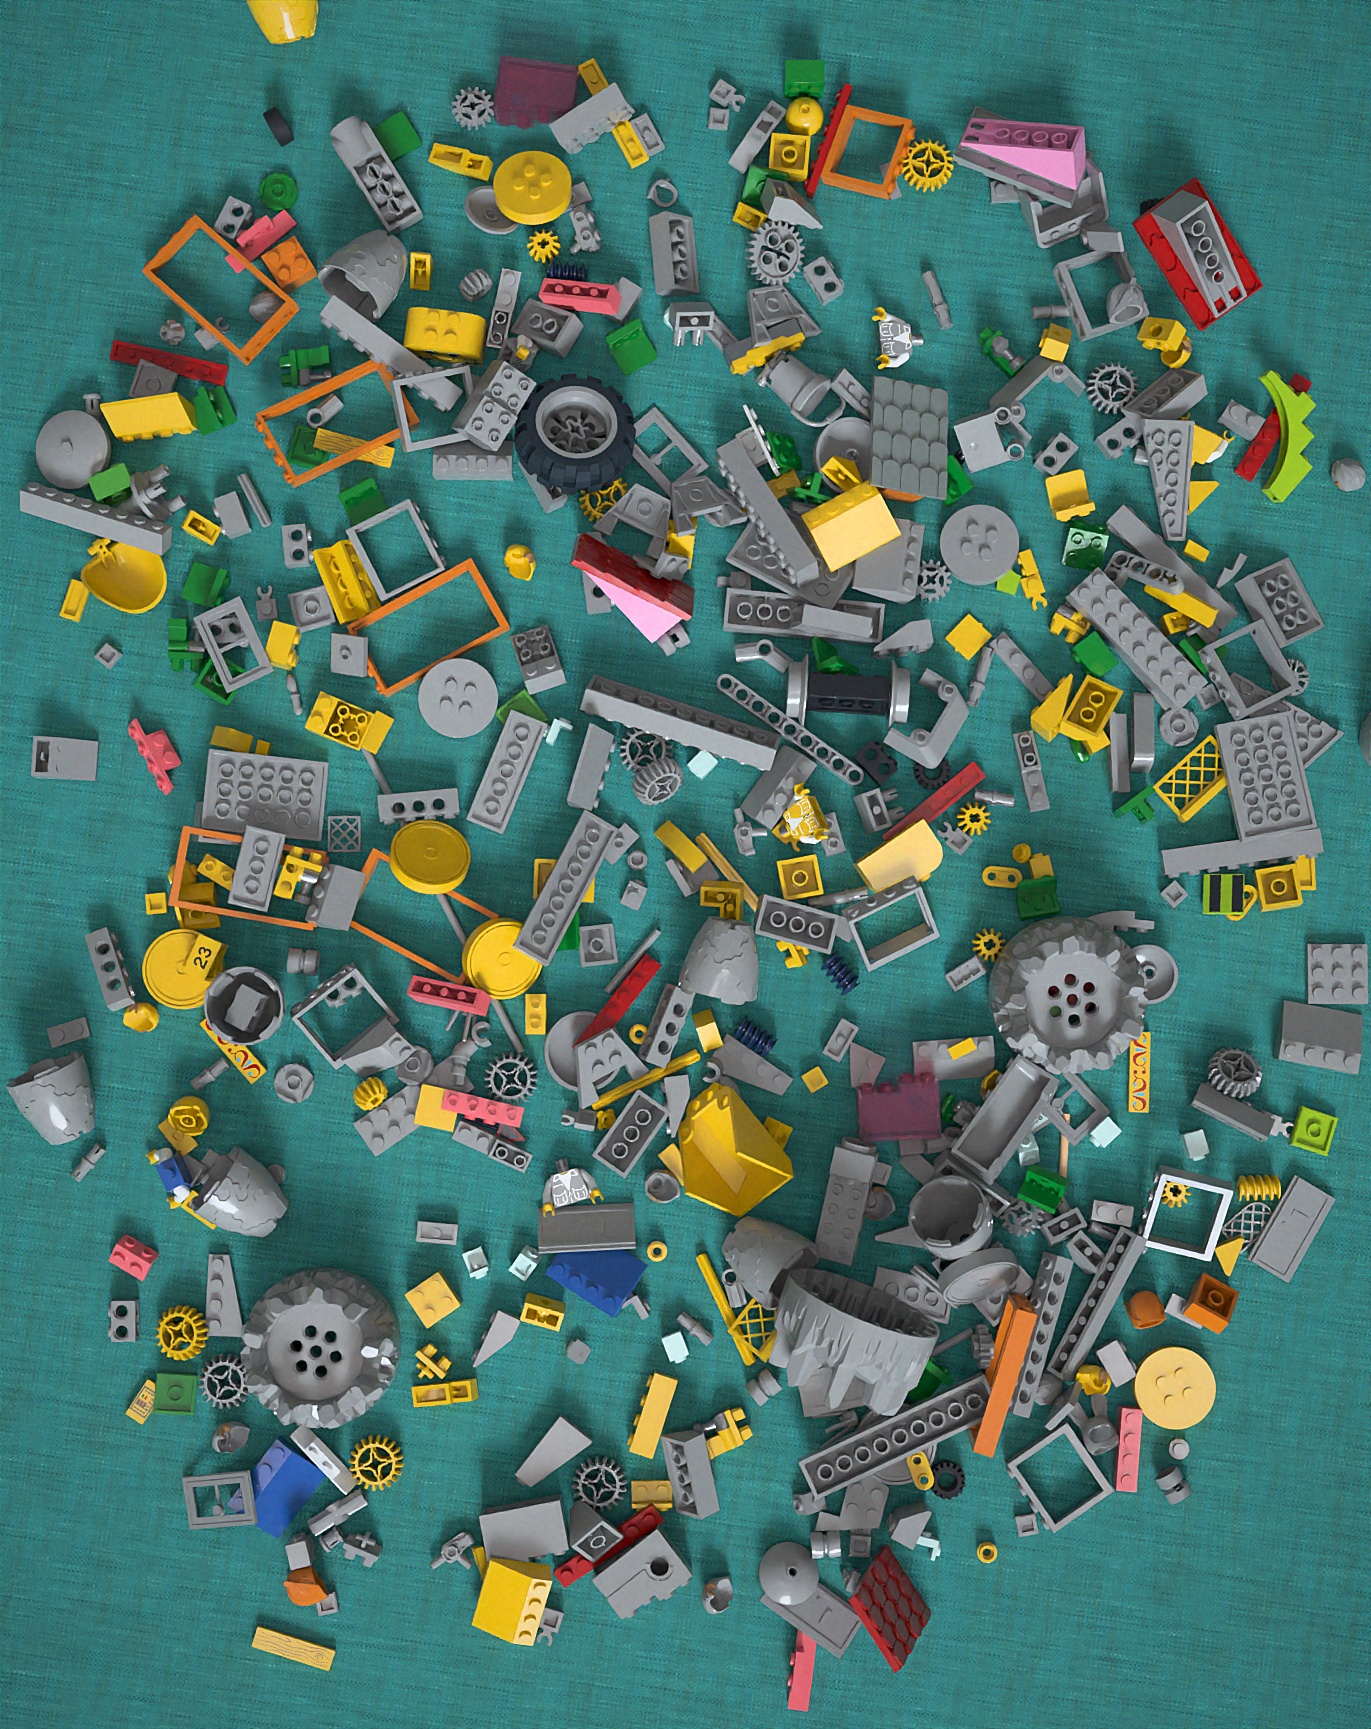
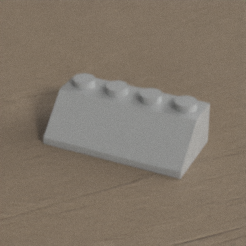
M668 211L650 217L649 226L656 294L668 297L699 294L693 218Z
M1171 368L1124 406L1122 412L1141 433L1143 432L1140 419L1177 420L1208 394L1204 375L1183 368Z
M458 441L434 446L433 476L435 480L513 481L514 441H503L497 451L482 449L472 441Z
M783 745L774 758L771 770H766L739 808H741L743 813L771 832L787 810L795 794L794 786L802 782L806 783L817 767V764L798 751Z
M764 894L759 896L754 915V933L830 955L840 916Z
M993 1036L973 1037L972 1040L977 1049L955 1060L952 1059L947 1049L967 1038L911 1042L914 1082L988 1076L994 1071Z
M1207 1081L1205 1084L1200 1083L1189 1104L1190 1106L1261 1142L1267 1141L1275 1122L1271 1118L1272 1114L1262 1109L1258 1112L1253 1109L1254 1105L1244 1100L1241 1103L1234 1099L1235 1096L1231 1098L1228 1093L1224 1095L1216 1090L1217 1086L1211 1085Z
M638 1089L592 1156L625 1179L671 1112Z
M689 1430L661 1435L660 1438L676 1512L697 1519H703L719 1511V1499L715 1490V1480L711 1471L704 1433Z

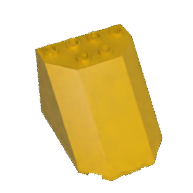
M714 1082L708 1089H705L688 1103L685 1110L687 1116L684 1121L680 1122L677 1129L686 1195L737 1217H742L794 1177L790 1158L733 1088Z

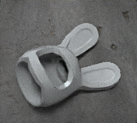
M1091 1394L1090 1402L1094 1415L1093 1418L1089 1419L1078 1402H1076L1075 1408L1067 1415L1080 1428L1085 1447L1092 1455L1109 1451L1119 1444V1435L1107 1418V1399L1105 1394Z

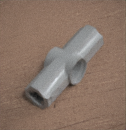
M359 1488L345 1498H340L325 1507V1510L307 1520V1523L312 1533L317 1536L331 1526L342 1523L351 1514L368 1505L369 1502L365 1493Z

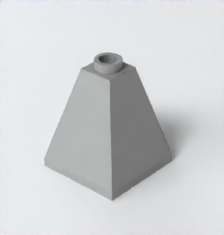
M576 1501L573 1507L570 1508V1545L592 1563L597 1561L624 1538V1535L594 1510L591 1505H588L587 1502L579 1503Z

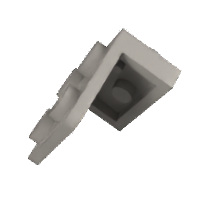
M664 551L658 561L649 556L634 554L632 557L637 561L636 565L651 571L650 575L658 579L664 577L670 581L673 579L681 580L691 561V558L686 555Z

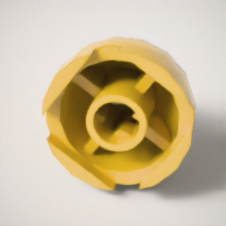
M800 97L791 102L785 114V124L792 135L811 137L818 133L823 125L824 117L821 105L810 97Z
M182 1097L173 1104L168 1115L169 1123L176 1131L177 1129L184 1131V1135H200L207 1128L210 1120L209 1107L198 1097Z

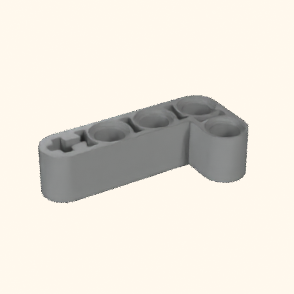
M1122 550L1113 554L1103 571L1110 580L1116 577L1112 582L1119 589L1124 586L1128 577L1172 595H1179L1185 588V583L1178 572ZM1160 574L1159 577L1153 578L1155 575Z
M1132 692L1131 752L1128 758L1129 772L1149 773L1155 756L1153 693Z

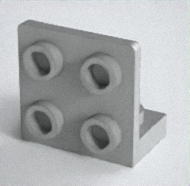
M697 845L696 847L706 856L701 846ZM707 856V861L693 874L677 858L665 863L685 898L701 890L704 880L716 881L719 879Z

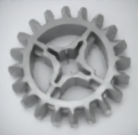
M1110 361L1108 367L1105 363H1102L1101 369L1096 367L1094 369L1095 373H1090V379L1086 382L1089 386L1086 388V392L1091 393L1087 397L1088 400L1094 399L1091 405L1095 406L1098 404L1097 410L1101 411L1104 408L1105 414H1108L1109 410H1111L1112 414L1115 415L1117 409L1120 413H1123L1122 408L1139 395V392L1136 390L1139 388V384L1134 383L1138 378L1136 376L1131 377L1134 371L1130 370L1127 372L1128 366L1125 365L1121 368L1120 362H1117L1116 366H1114L1113 362ZM1105 375H1112L1111 380L1098 381ZM1119 377L1124 380L1126 385L1120 383ZM1113 381H1114L1113 386H1114L1115 391H1114V392L1112 393V395H1111L1112 390H1111V387H1110V386L1112 385V383H1113ZM1099 391L1105 393L1106 399L1100 395ZM1126 395V398L1123 400L1112 402L1115 396Z
M633 727L635 734L632 735L629 731L626 733L629 740L622 738V742L626 743V745L619 746L621 750H625V752L619 753V756L626 757L621 762L623 765L629 763L626 767L627 771L634 768L632 772L634 776L638 771H641V768H644L637 765L642 760L647 759L653 762L655 759L658 761L653 753L658 743L661 744L663 750L661 757L663 759L672 757V753L667 752L672 750V745H665L670 740H663L660 735L654 733L648 734L642 730L638 732L635 727ZM651 736L655 739L649 743H643L637 738ZM632 743H634L639 750L638 754L635 756L633 760L629 755V750ZM641 747H649L651 756H646V754L641 756L643 753Z
M661 757L658 761L654 759L652 763H647V766L641 768V771L636 773L637 777L633 779L632 787L637 799L643 804L650 806L652 804L657 805L659 802L663 803L664 800L675 795V792L680 790V786L684 783L683 779L685 777L681 766L674 759H669L668 757L664 759Z
M1231 1047L1227 1049L1222 1048L1219 1052L1214 1053L1209 1061V1066L1207 1067L1208 1079L1212 1080L1211 1085H1217V1091L1222 1090L1224 1095L1228 1093L1231 1098L1237 1095L1240 1099L1243 1095L1248 1097L1251 1093L1253 1094L1257 1087H1259L1263 1074L1261 1072L1262 1066L1258 1065V1060L1252 1059L1253 1054H1246V1049L1239 1051L1238 1047L1235 1050Z
M510 1052L509 1058H507L505 1053H502L503 1060L496 1056L495 1061L497 1064L495 1065L493 1062H490L489 1065L493 1069L485 1070L486 1073L490 1074V1077H484L485 1081L490 1080V1084H486L485 1088L492 1087L493 1090L488 1093L489 1096L494 1093L497 1094L494 1097V1101L501 1097L502 1103L508 1100V1104L513 1105V1100H515L516 1104L520 1105L519 1098L526 1102L528 1101L525 1096L526 1093L529 1096H533L529 1089H537L536 1085H532V1081H538V1078H532V1074H536L537 1070L530 1071L529 1068L533 1067L534 1064L526 1065L525 1063L529 1058L525 1057L521 1061L520 1053L517 1054L516 1059L513 1052ZM508 1062L518 1064L511 1072H507L500 1067ZM523 1068L527 1074L526 1086L519 1081V1074ZM496 1072L503 1078V1084L499 1090L495 1084ZM503 1073L510 1076L515 1074L514 1080H516V1083L506 1086L508 1078ZM511 1086H514L522 1091L520 1094L515 1096H507L504 1094L505 1091L508 1090V1088Z
M220 1354L219 1359L214 1356L212 1357V1362L207 1361L205 1363L207 1368H201V1372L205 1375H200L198 1379L204 1381V1383L199 1384L198 1387H204L205 1390L200 1394L203 1396L207 1393L208 1397L205 1401L208 1402L213 1399V1407L218 1402L220 1409L224 1408L225 1403L227 1408L231 1409L232 1402L237 1407L240 1405L239 1400L244 1402L246 1400L245 1395L250 1394L244 1381L247 1372L243 1371L244 1364L242 1362L238 1363L240 1360L239 1356L232 1360V1354H228L227 1359L224 1354ZM220 1365L230 1366L224 1374L213 1371ZM235 1369L240 1375L241 1385L234 1378ZM228 1376L230 1384L224 1386L222 1379ZM211 1378L217 1383L216 1392L211 1386ZM226 1389L239 1391L233 1397H222Z
M596 1456L595 1463H593L591 1458H588V1466L584 1462L581 1463V1467L584 1470L576 1469L575 1472L580 1476H573V1480L578 1483L573 1484L572 1488L579 1489L574 1493L575 1497L582 1496L578 1500L579 1503L586 1501L588 1505H593L592 1508L596 1510V1506H600V1512H603L604 1505H606L608 1510H611V1502L617 1506L618 1501L616 1498L620 1500L624 1498L619 1492H626V1488L621 1485L626 1484L627 1480L620 1479L625 1475V1472H617L620 1470L621 1465L618 1464L614 1468V1459L608 1464L606 1463V1456H604L603 1462H599L600 1458ZM600 1468L599 1474L596 1477H585L592 1469ZM606 1470L613 1474L616 1484H612V1482L605 1478ZM600 1475H602V1484L605 1483V1485H602L599 1493H597V1484L594 1485V1482L597 1483L600 1480ZM583 1484H587V1486L594 1490L593 1498L585 1492ZM614 1491L610 1497L599 1500L602 1492Z

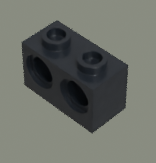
M871 740L854 755L853 759L880 787L898 770L896 767L898 763L891 756L887 757L883 753L884 748L877 741L874 743ZM872 750L875 753V759L868 760L865 757V752ZM886 765L889 768V773L881 774L878 767Z

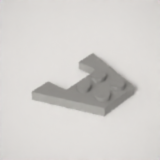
M783 284L748 291L747 303L753 348L770 345L772 342L766 327L779 325L793 318L796 319L805 338L820 334L821 330Z
M706 475L673 482L669 487L677 538L695 533L696 529L689 517L721 510L728 525L745 522L748 518Z
M636 483L592 528L610 537L617 521L620 520L654 537L645 555L658 561L662 552H665L671 500Z
M607 1028L575 1046L579 1108L584 1109L599 1100L592 1082L625 1065L632 1081L650 1072L611 1028Z
M870 1475L847 1485L840 1516L820 1511L815 1531L879 1528L889 1487Z

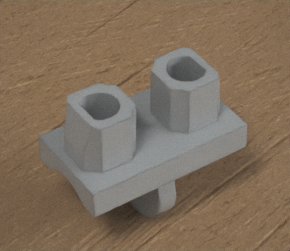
M369 1531L366 1532L365 1536L359 1533L357 1536L349 1533L343 1545L345 1549L344 1557L351 1560L358 1554L363 1556L361 1563L371 1567L374 1562H377L383 1547L375 1544L376 1541L369 1538L371 1535Z

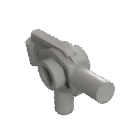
M741 808L734 809L737 824L733 832L739 852L746 855V857L754 855L755 850L752 844V836H767V828H752L750 822H745Z
M462 1531L442 1545L441 1555L430 1562L431 1567L435 1569L445 1561L451 1564L457 1560L465 1568L469 1569L473 1562L465 1557L462 1552L475 1542L470 1532L465 1533Z

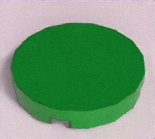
M273 173L262 180L259 187V196L267 209L273 212H281L284 209L287 211L295 205L298 199V188L289 175Z

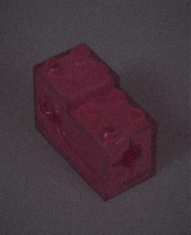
M501 55L493 103L495 122L501 126L516 125L521 129L534 128L535 121H538L540 124L555 122L576 108V99L580 86L579 66Z
M923 1072L920 1073V1076L902 1073L900 1077H895V1085H892V1082H881L880 1085L872 1086V1083H861L860 1086H855L857 1135L860 1142L941 1138L939 1081L932 1073Z

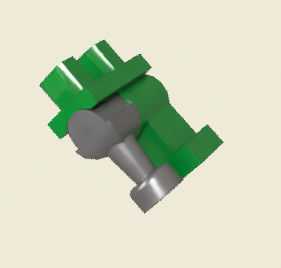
M987 326L980 333L978 343L983 347L982 354L985 357L989 355V359L1011 380L1024 367L1025 359L1021 355L1015 356L1008 348L1009 342L1007 338L1002 337V331L998 330L995 333Z
M328 345L308 350H289L288 355L279 356L281 369L291 368V374H281L283 387H293L294 390L310 388L312 383L325 382L333 378ZM324 369L323 373H312V370Z
M168 618V658L171 660V669L182 672L184 662H190V671L198 672L207 658V649L204 648L203 639L195 621H191V628L195 630L194 639L189 640L190 622L187 619Z

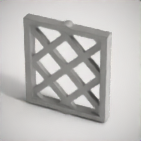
M328 816V852H361V816ZM355 818L356 821L351 825L347 819ZM342 819L338 825L333 820ZM344 822L349 826L345 832L340 828ZM331 823L335 826V828L332 831ZM357 823H358V831L354 828V826H355ZM337 829L342 833L338 839L333 835ZM351 829L356 833L352 839L347 835ZM344 836L349 840L345 846L340 842ZM331 837L335 840V842L332 845ZM357 837H358V845L354 842V840H355ZM338 843L342 849L334 850L333 847ZM352 843L356 849L348 850L347 847Z

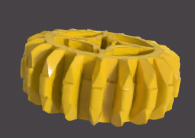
M921 139L920 145L914 142L913 148L909 146V154L902 163V174H906L904 180H910V186L916 184V191L923 187V192H926L929 187L931 192H933L935 186L940 189L942 183L947 184V178H951L952 173L950 171L954 168L951 164L953 157H948L950 150L944 151L945 144L940 147L938 146V140L935 141V144H932L931 139H928L927 143ZM925 153L924 157L913 160L917 155ZM932 154L937 156L940 160L934 159ZM927 159H928L929 168H928V171L926 172V168H927V167H926V164H925V163H926V161H927ZM915 171H919L922 174V177L919 176ZM941 171L939 175L929 178L931 173Z
M621 477L610 485H607L605 482L602 483V486H612L605 491L599 490L589 494H585V490L580 491V494L584 496L579 498V502L584 503L580 505L581 510H586L584 512L585 517L591 515L589 518L590 522H593L596 518L597 523L605 515L601 514L603 510L611 509L617 503L613 499L616 490L620 492L622 497L629 491V489L625 490L628 487L627 483L621 484ZM591 494L595 495V498L598 500L595 510L589 503ZM601 497H609V501L611 502L605 501L604 503H602L603 501Z
M189 1305L171 1307L168 1309V1312L162 1314L163 1318L157 1320L161 1326H156L155 1329L159 1331V1334H156L154 1337L160 1338L157 1345H163L161 1352H167V1357H174V1360H180V1358L181 1360H187L201 1353V1347L206 1346L203 1340L209 1338V1336L205 1335L209 1328H204L207 1320H201L203 1314H196V1308L190 1309ZM177 1317H184L180 1324L173 1323ZM184 1341L191 1343L186 1349L180 1348Z
M370 1435L368 1438L369 1443L363 1438L361 1440L362 1445L358 1443L355 1445L358 1451H351V1455L356 1458L349 1459V1463L355 1464L349 1470H356L352 1478L360 1477L357 1482L358 1485L364 1481L366 1482L364 1485L365 1489L371 1484L372 1491L376 1490L377 1485H379L380 1490H384V1483L387 1487H391L390 1479L396 1482L398 1480L396 1475L402 1474V1471L397 1467L404 1466L403 1462H398L404 1456L403 1454H396L401 1448H393L396 1443L394 1440L389 1445L387 1443L389 1437L386 1436L381 1441V1435H377L376 1441H374V1437ZM376 1447L385 1449L390 1456L381 1455ZM370 1448V1460L361 1463L363 1451ZM375 1458L381 1461L378 1467L370 1464ZM392 1462L390 1474L383 1477V1466ZM363 1469L372 1470L376 1478L368 1476Z

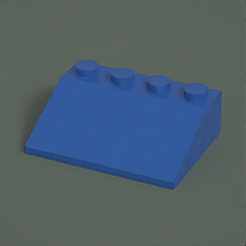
M624 1249L560 1252L545 1274L611 1317H618L623 1305L630 1297L648 1265Z
M281 1436L275 1440L250 1473L258 1523L254 1525L278 1539L326 1476L310 1458ZM241 1486L227 1503V1506L237 1514L245 1513Z

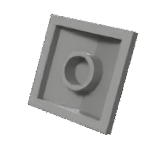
M613 923L579 927L581 941L578 951L581 967L618 963Z

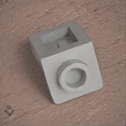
M637 879L634 882L629 880L620 904L638 911L648 891L645 888L646 884Z

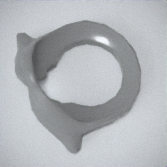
M669 178L658 179L650 187L647 199L651 198L659 207H670L677 200V190L669 183ZM657 185L673 193L671 202L665 204L659 201L656 190Z

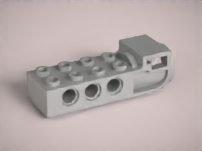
M352 116L337 124L330 132L333 148L352 175L387 234L395 236L423 219L422 211L365 120L361 121L359 116Z
M843 1137L842 1142L835 1146L829 1172L830 1178L815 1239V1245L818 1247L817 1251L821 1258L850 1266L855 1261L879 1153H876L877 1145L870 1141L855 1137Z

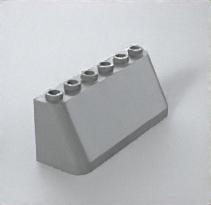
M1020 1054L1015 1059L1012 1057L1006 1065L1008 1069L1004 1075L1001 1073L995 1081L996 1087L994 1090L990 1089L986 1093L983 1106H977L972 1114L974 1118L971 1123L966 1122L961 1130L962 1136L960 1139L955 1138L950 1146L952 1149L951 1154L990 1186L995 1182L1057 1091L1060 1081L1025 1057L1023 1058Z

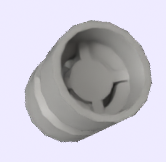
M677 622L660 636L656 642L665 656L668 657L676 652L677 647L683 648L689 644L690 640L683 627ZM672 634H674L677 639L675 642H673L672 638L670 637Z
M290 948L287 972L290 974H300L303 971L305 975L317 976L320 960L319 951L307 949L306 952H303L302 949Z
M767 1368L758 1374L757 1380L752 1379L744 1385L760 1407L769 1400V1395L774 1396L783 1389Z
M1177 1465L1165 1469L1155 1477V1481L1160 1489L1165 1490L1164 1495L1171 1505L1184 1500L1192 1493L1188 1482L1182 1480L1183 1474Z
M839 1530L827 1531L825 1535L819 1531L810 1532L812 1559H820L825 1554L829 1558L841 1557Z

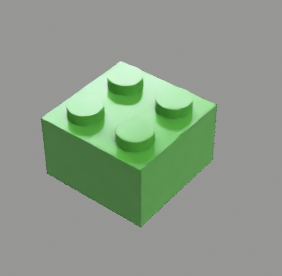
M124 463L113 464L110 466V469L104 472L98 471L87 479L96 500L102 505H109L113 508L132 495L130 477L133 473Z

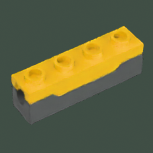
M793 318L767 329L772 340L770 345L753 348L751 336L725 347L723 356L732 375L736 373L743 374L749 370V367L754 365L756 367L764 365L768 359L773 358L777 354L779 349L784 352L789 350L794 352L800 349L805 337L796 319Z

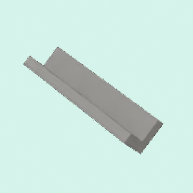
M1112 712L1106 723V736L1110 741V744L1107 746L1109 794L1129 793L1126 714H1115V712Z

